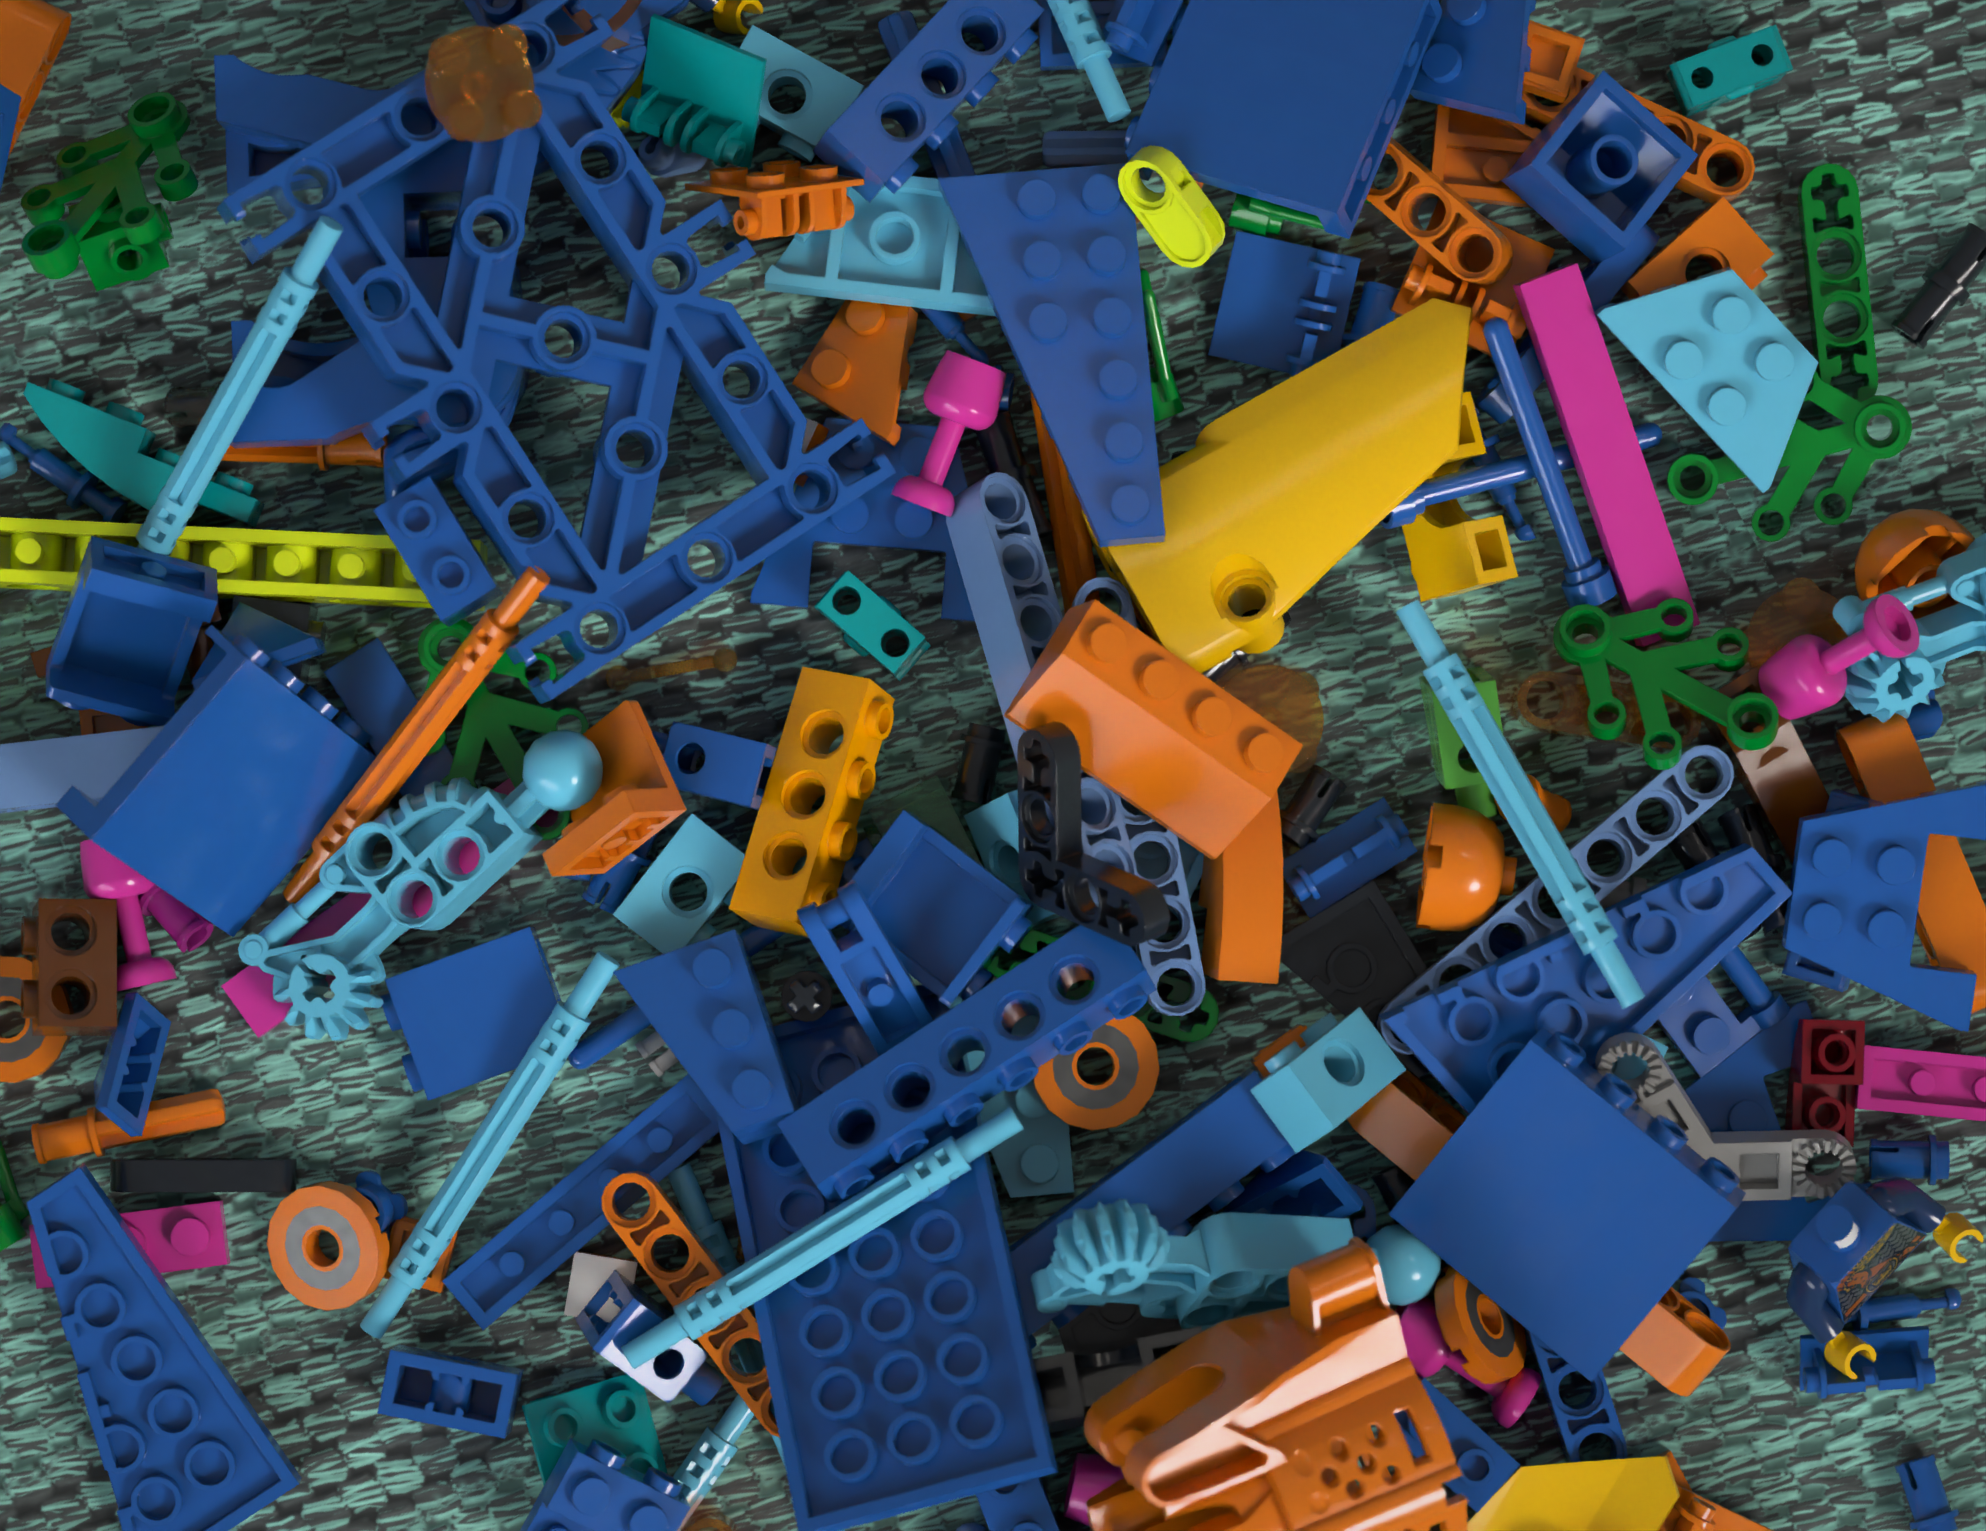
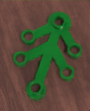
M167 92L148 94L137 100L130 107L127 114L130 122L128 125L87 142L72 143L58 153L56 163L64 179L51 185L43 184L33 187L21 199V206L30 223L35 226L25 235L22 241V249L35 272L43 274L48 279H60L71 274L79 264L80 246L78 243L117 195H119L123 210L119 217V223L131 244H147L160 236L164 229V224L155 206L148 202L139 168L154 151L159 164V168L154 174V180L165 200L171 202L181 201L196 191L198 180L190 163L183 159L178 144L191 121L190 114L182 102L175 100L173 95ZM119 153V155L115 159H112L105 163L100 164L98 161L102 158ZM84 196L65 221L59 220L65 212L64 203Z
M1815 370L1812 386L1806 393L1803 402L1810 400L1845 423L1817 430L1805 422L1796 419L1778 468L1789 467L1769 501L1759 505L1751 516V526L1757 537L1767 542H1775L1782 539L1789 531L1792 511L1825 455L1851 449L1833 485L1820 489L1813 499V510L1823 523L1838 525L1845 522L1853 509L1852 499L1874 461L1897 455L1905 448L1912 432L1911 418L1906 408L1899 401L1885 395H1874L1858 401L1821 380ZM1876 415L1888 417L1891 423L1890 432L1881 439L1872 438L1867 432L1868 421ZM1689 452L1678 456L1671 463L1667 471V484L1670 492L1678 501L1688 505H1698L1708 501L1715 494L1719 484L1746 476L1727 455L1710 460L1703 454ZM1688 466H1697L1704 472V482L1697 489H1687L1680 483V474ZM1832 493L1841 495L1845 501L1843 512L1836 517H1828L1821 511L1823 498ZM1769 510L1779 512L1783 518L1782 527L1773 534L1761 531L1758 523L1760 516Z
M1666 599L1656 608L1610 617L1602 609L1594 605H1577L1567 610L1554 626L1553 643L1556 652L1564 661L1579 666L1581 669L1590 703L1587 709V725L1591 734L1596 738L1613 740L1619 737L1626 728V709L1619 699L1613 697L1606 663L1630 676L1645 731L1643 757L1645 762L1654 769H1671L1679 763L1682 756V739L1680 734L1671 727L1662 693L1725 726L1731 742L1745 750H1760L1774 741L1778 733L1779 714L1775 703L1763 694L1751 692L1731 699L1680 672L1714 664L1715 667L1726 672L1741 669L1749 658V640L1740 629L1726 627L1715 632L1712 637L1648 651H1641L1625 642L1655 633L1663 640L1673 643L1681 642L1688 638L1693 631V610L1682 599ZM1677 614L1682 616L1685 621L1681 625L1670 626L1664 623L1663 619L1668 615ZM1581 634H1591L1597 639L1589 644H1580L1574 641ZM1732 643L1741 650L1735 655H1725L1718 649L1724 644ZM1602 712H1612L1618 717L1611 724H1602L1595 718ZM1747 722H1756L1764 729L1757 733H1748L1742 731L1741 726ZM1665 741L1674 748L1669 753L1658 754L1651 749V746L1657 742Z
M436 619L423 630L418 642V655L421 664L430 673L425 692L448 663L439 654L441 642L446 638L454 637L463 643L474 628L467 621L462 619L448 627L440 619ZM504 652L490 672L519 678L521 683L530 690L527 685L529 681L526 677L528 666L526 667L523 662L514 665L507 653ZM534 653L537 661L547 663L550 669L548 679L554 680L558 676L557 666L554 661L543 653ZM482 680L466 701L468 707L450 773L440 783L448 785L453 778L465 777L469 780L471 786L478 789L475 777L487 738L516 788L524 781L523 763L526 754L509 725L547 734L551 731H558V724L564 717L575 716L581 722L582 729L580 733L583 734L590 729L589 722L580 711L573 708L556 711L492 694ZM446 729L425 756H433L444 748L447 741ZM558 811L557 821L550 827H540L535 822L533 825L544 837L542 840L548 841L560 837L562 830L571 822V811Z

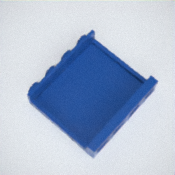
M1189 0L1188 4H1182L1173 23V41L1165 59L1158 60L1153 67L1148 88L1150 95L1141 116H1135L1128 126L1125 136V153L1130 160L1141 148L1150 145L1163 147L1171 151L1183 163L1197 182L1318 216L1325 232L1350 239L1421 67L1423 56L1428 50L1443 14L1438 0ZM1145 167L1140 168V178L1149 181L1153 170Z
M211 625L205 633L227 652V655L99 802H96L72 785L57 802L56 806L91 841L234 937L312 847L311 843L314 838L318 837L317 834L377 756L365 746L372 735L343 711L336 720L333 719L339 710L311 686L303 694L299 693L305 686L304 682L278 660L275 659L268 668L264 666L271 657L247 636L240 632L232 641Z
M1542 1027L1391 1210L1389 1215L1589 1381H1592L1733 1214L1747 1193L1737 1186L1740 1180L1726 1164L1714 1157H1709L1705 1160L1686 1144L1688 1141L1686 1133L1676 1123L1663 1115H1657L1654 1118L1635 1103L1637 1095L1627 1083L1611 1073H1606L1602 1076L1583 1060L1586 1057L1584 1050L1573 1039L1559 1031H1555L1552 1035Z

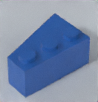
M735 929L613 972L729 1129L743 1145L782 1132L777 1123L800 1109L747 945Z

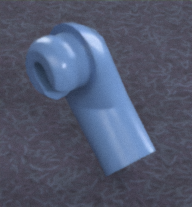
M653 135L646 137L638 149V158L645 166L646 171L651 175L663 178L696 172L703 167L708 159L695 152L690 154L682 152L680 150V142L674 147H670L664 144L663 138Z

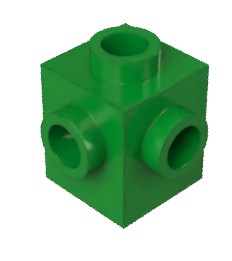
M119 195L115 197L78 243L80 246V256L96 291L126 281L142 280L153 272L169 267L164 242L173 239L174 235L169 218L161 202L153 205L164 224V229L160 236L152 242L134 245L128 241L119 223V217L123 212ZM79 203L68 206L69 214Z

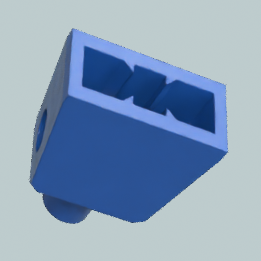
M675 721L670 727L669 734L651 730L679 791L759 810L776 755V747ZM702 753H705L704 765L697 772V759Z
M614 1270L580 1314L574 1317L593 1350L667 1403L674 1400L681 1391L698 1405L703 1406L715 1396L723 1383L724 1375L705 1361L708 1356L706 1350L697 1339L693 1341L689 1336L636 1369L630 1365L621 1347L673 1314L617 1270ZM609 1297L614 1300L613 1303L621 1308L610 1323L605 1322L596 1315Z

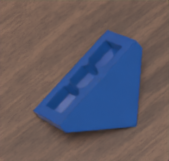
M241 602L221 632L232 641L240 632L247 636L271 657L264 665L267 668L275 659L287 667L326 653L322 640ZM216 642L192 679L195 690L227 655V652Z
M137 992L126 993L117 1017V1027L110 1036L94 1080L96 1108L131 1137L142 1136L171 1025L169 1019Z
M1301 1150L1293 1154L1271 1172L1266 1174L1261 1170L1244 1187L1245 1191L1224 1208L1223 1213L1345 1218L1361 1210L1363 1201L1326 1156Z

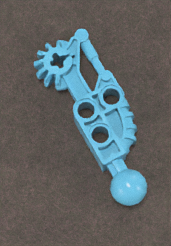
M1986 533L1977 537L1965 552L1944 560L1939 565L1936 577L1907 588L1901 586L1863 601L1857 596L1850 595L1836 603L1833 609L1834 619L1849 637L1864 628L1863 616L1867 606L1871 601L1883 594L1896 597L1909 611L1913 610V606L1946 593H1949L1953 599L1959 602L1946 609L1914 619L1918 627L1920 642L1918 649L1910 655L1902 658H1890L1875 651L1845 668L1847 673L1845 697L1856 710H1860L1864 715L1871 714L1883 723L1890 719L1894 713L1908 719L1914 705L1919 702L1930 705L1928 697L1930 690L1946 685L1942 676L1946 662L1974 651H1986Z
M567 729L551 731L535 740L524 756V781L509 795L498 793L487 786L477 789L471 786L469 780L465 777L453 778L448 785L434 781L425 785L423 794L416 797L412 794H406L399 800L400 808L397 810L388 808L373 822L363 823L355 828L347 838L346 843L320 868V881L296 904L291 903L259 934L247 935L239 944V957L246 965L260 967L263 972L274 975V1000L281 1003H293L284 1020L290 1026H299L305 1023V1036L320 1040L327 1032L331 1040L343 1041L348 1037L349 1025L357 1030H365L370 1026L368 1016L363 1008H381L384 1004L381 997L370 994L371 985L380 984L386 978L385 969L379 955L410 928L435 931L450 925L544 838L533 824L549 809L559 812L575 810L591 801L602 784L603 762L597 748L592 741L579 732ZM386 836L392 844V856L385 867L378 869L373 861L372 853L376 843ZM474 841L479 848V862L473 871L465 874L459 864L460 851L465 844ZM426 884L432 892L433 902L427 914L419 917L413 909V897L417 889ZM337 891L372 895L367 904L333 936L283 946L309 922V917ZM326 975H332L336 977V979L332 981L330 987L328 982L325 980ZM329 988L335 994L333 998L324 997Z
M1119 1199L1115 1203L1103 1205L1098 1201L1096 1207L1089 1210L1077 1209L1074 1211L1073 1219L1064 1220L1057 1225L1058 1236L1053 1239L1056 1251L1053 1252L1054 1256H1051L1052 1263L1047 1268L1035 1272L1031 1276V1284L1037 1309L1043 1313L1060 1311L1068 1304L1104 1306L1106 1303L1138 1304L1140 1313L1144 1317L1179 1319L1182 1329L1201 1326L1202 1330L1205 1331L1222 1321L1290 1306L1288 1287L1290 1269L1298 1264L1348 1245V1240L1353 1238L1350 1221L1346 1218L1232 1212L1213 1215L1202 1220L1188 1236H1168L1167 1231L1159 1227L1157 1216L1150 1214L1147 1204L1136 1203L1129 1205L1126 1199ZM1401 1224L1386 1226L1368 1238L1366 1244L1371 1247L1378 1259L1388 1303L1400 1306L1417 1303L1434 1290L1441 1274V1257Z

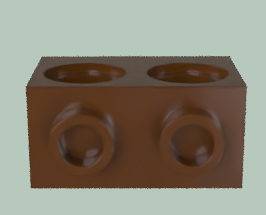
M39 898L32 909V916H22L21 953L22 955H32V980H22L21 1017L32 1018V1036H110L117 1027V899ZM61 921L76 924L84 934V946L73 951L60 948L52 939L51 927ZM62 984L76 987L84 997V1010L77 1014L60 1012L52 1002V989Z

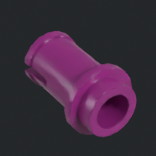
M156 884L144 894L138 895L139 904L144 916L153 915L176 942V946L181 952L195 950L212 934L214 926L210 921Z

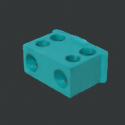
M1773 25L1738 39L1735 36H1728L1712 42L1708 45L1706 51L1669 65L1670 71L1667 73V77L1682 115L1689 117L1776 84L1787 72L1794 69L1777 25ZM1751 53L1761 56L1766 65L1760 66L1754 63ZM1691 76L1703 79L1707 88H1697L1693 84Z
M849 570L842 573L814 606L844 633L843 639L846 644L861 656L870 655L899 681L903 679L931 646L926 641V637L901 616V611L884 596H877ZM844 595H853L859 601L860 606L853 614L843 615L838 610V601ZM894 636L903 638L908 646L906 653L899 657L889 656L885 648L887 641Z

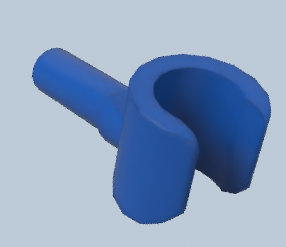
M1933 689L1928 693L1930 705L1919 702V704L1912 707L1910 715L1906 719L1916 741L1933 737L1943 721V714L1938 701L1935 700V691Z

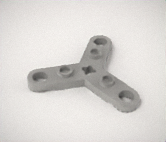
M1621 1033L1606 1040L1598 1050L1595 1061L1596 1071L1598 1069L1602 1076L1606 1073L1613 1074L1610 1070L1613 1067V1062L1617 1061L1618 1056L1620 1058L1624 1057L1625 1053L1628 1056H1632V1053H1635L1637 1057L1641 1055L1642 1059L1647 1061V1067L1640 1076L1634 1079H1622L1636 1093L1637 1099L1634 1102L1654 1118L1657 1115H1663L1676 1123L1688 1137L1686 1144L1705 1160L1709 1157H1714L1726 1164L1738 1176L1740 1183L1737 1186L1747 1193L1742 1201L1791 1200V1197L1817 1196L1820 1199H1824V1196L1832 1198L1845 1183L1850 1180L1854 1181L1853 1177L1857 1171L1854 1153L1848 1140L1841 1134L1831 1130L1711 1132L1658 1048L1650 1039L1637 1033ZM1820 1150H1824L1825 1153L1832 1151V1154H1838L1840 1159L1837 1169L1825 1176L1813 1175L1805 1169L1808 1157L1812 1158L1814 1152L1820 1154Z

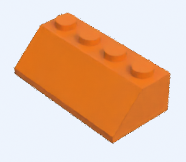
M1096 599L1068 609L1004 714L1007 719L1025 731L1051 722H1061L1069 727L1080 747L1081 770L1211 860L1216 859L1272 799L1303 746L1300 742Z

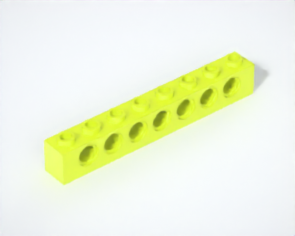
M0 517V588L72 591L91 536L137 548L139 542L136 539V535L142 524ZM186 526L181 536L178 537L173 551L168 555L173 558L217 569L218 597L221 599H233L234 595L283 602L433 609L389 535ZM471 539L487 565L488 547L481 540ZM485 606L476 611H485Z

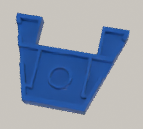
M826 417L823 426L828 428L829 431L825 439L852 423V421ZM897 423L902 428L900 439L895 447L871 433L861 440L863 445L852 451L845 444L832 454L828 459L829 465L838 473L840 481L844 486L864 477L866 473L863 469L874 463L872 458L881 452L886 455L896 473L767 557L751 592L750 603L808 609L813 546L815 543L939 552L946 554L941 619L975 622L946 524V516L891 495L895 484L902 477L908 475L919 477L938 426ZM958 447L942 486L947 488L953 494V497L968 488ZM808 477L804 487L797 485L794 495L801 505L814 508L819 500V488L817 483Z
M1986 780L1976 782V785L1951 790L1940 789L1920 793V796L1885 803L1880 801L1799 817L1789 888L1793 894L1788 898L1782 937L1784 948L1952 1028L1969 1032L1977 974L1972 970L1910 963L1928 836L1929 834H1940L1986 840Z
M1807 1000L1792 1004L1789 1013L1779 1023L1768 1029L1761 1030L1702 1078L1698 1077L1684 1088V1091L1711 1132L1781 1130L1763 1077L1791 1067L1799 1019H1813ZM1865 1181L1859 1184L1869 1187L1871 1182ZM1824 1196V1199L1816 1198L1807 1202L1805 1197H1791V1200L1741 1201L1737 1209L1709 1242L1792 1241L1831 1198L1830 1196Z

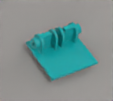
M653 14L650 21L641 97L638 99L631 96L626 101L622 110V120L630 123L631 131L636 133L643 131L656 137L662 134L665 145L674 147L680 142V150L687 154L695 152L712 159L714 164L721 168L731 164L749 169L752 163L767 59Z
M628 1374L555 1396L553 1394L529 1401L530 1403L522 1405L543 1485L547 1482L570 1438L588 1447L592 1439L602 1441L627 1457L624 1465L643 1474L646 1473L649 1467L668 1474L644 1386Z

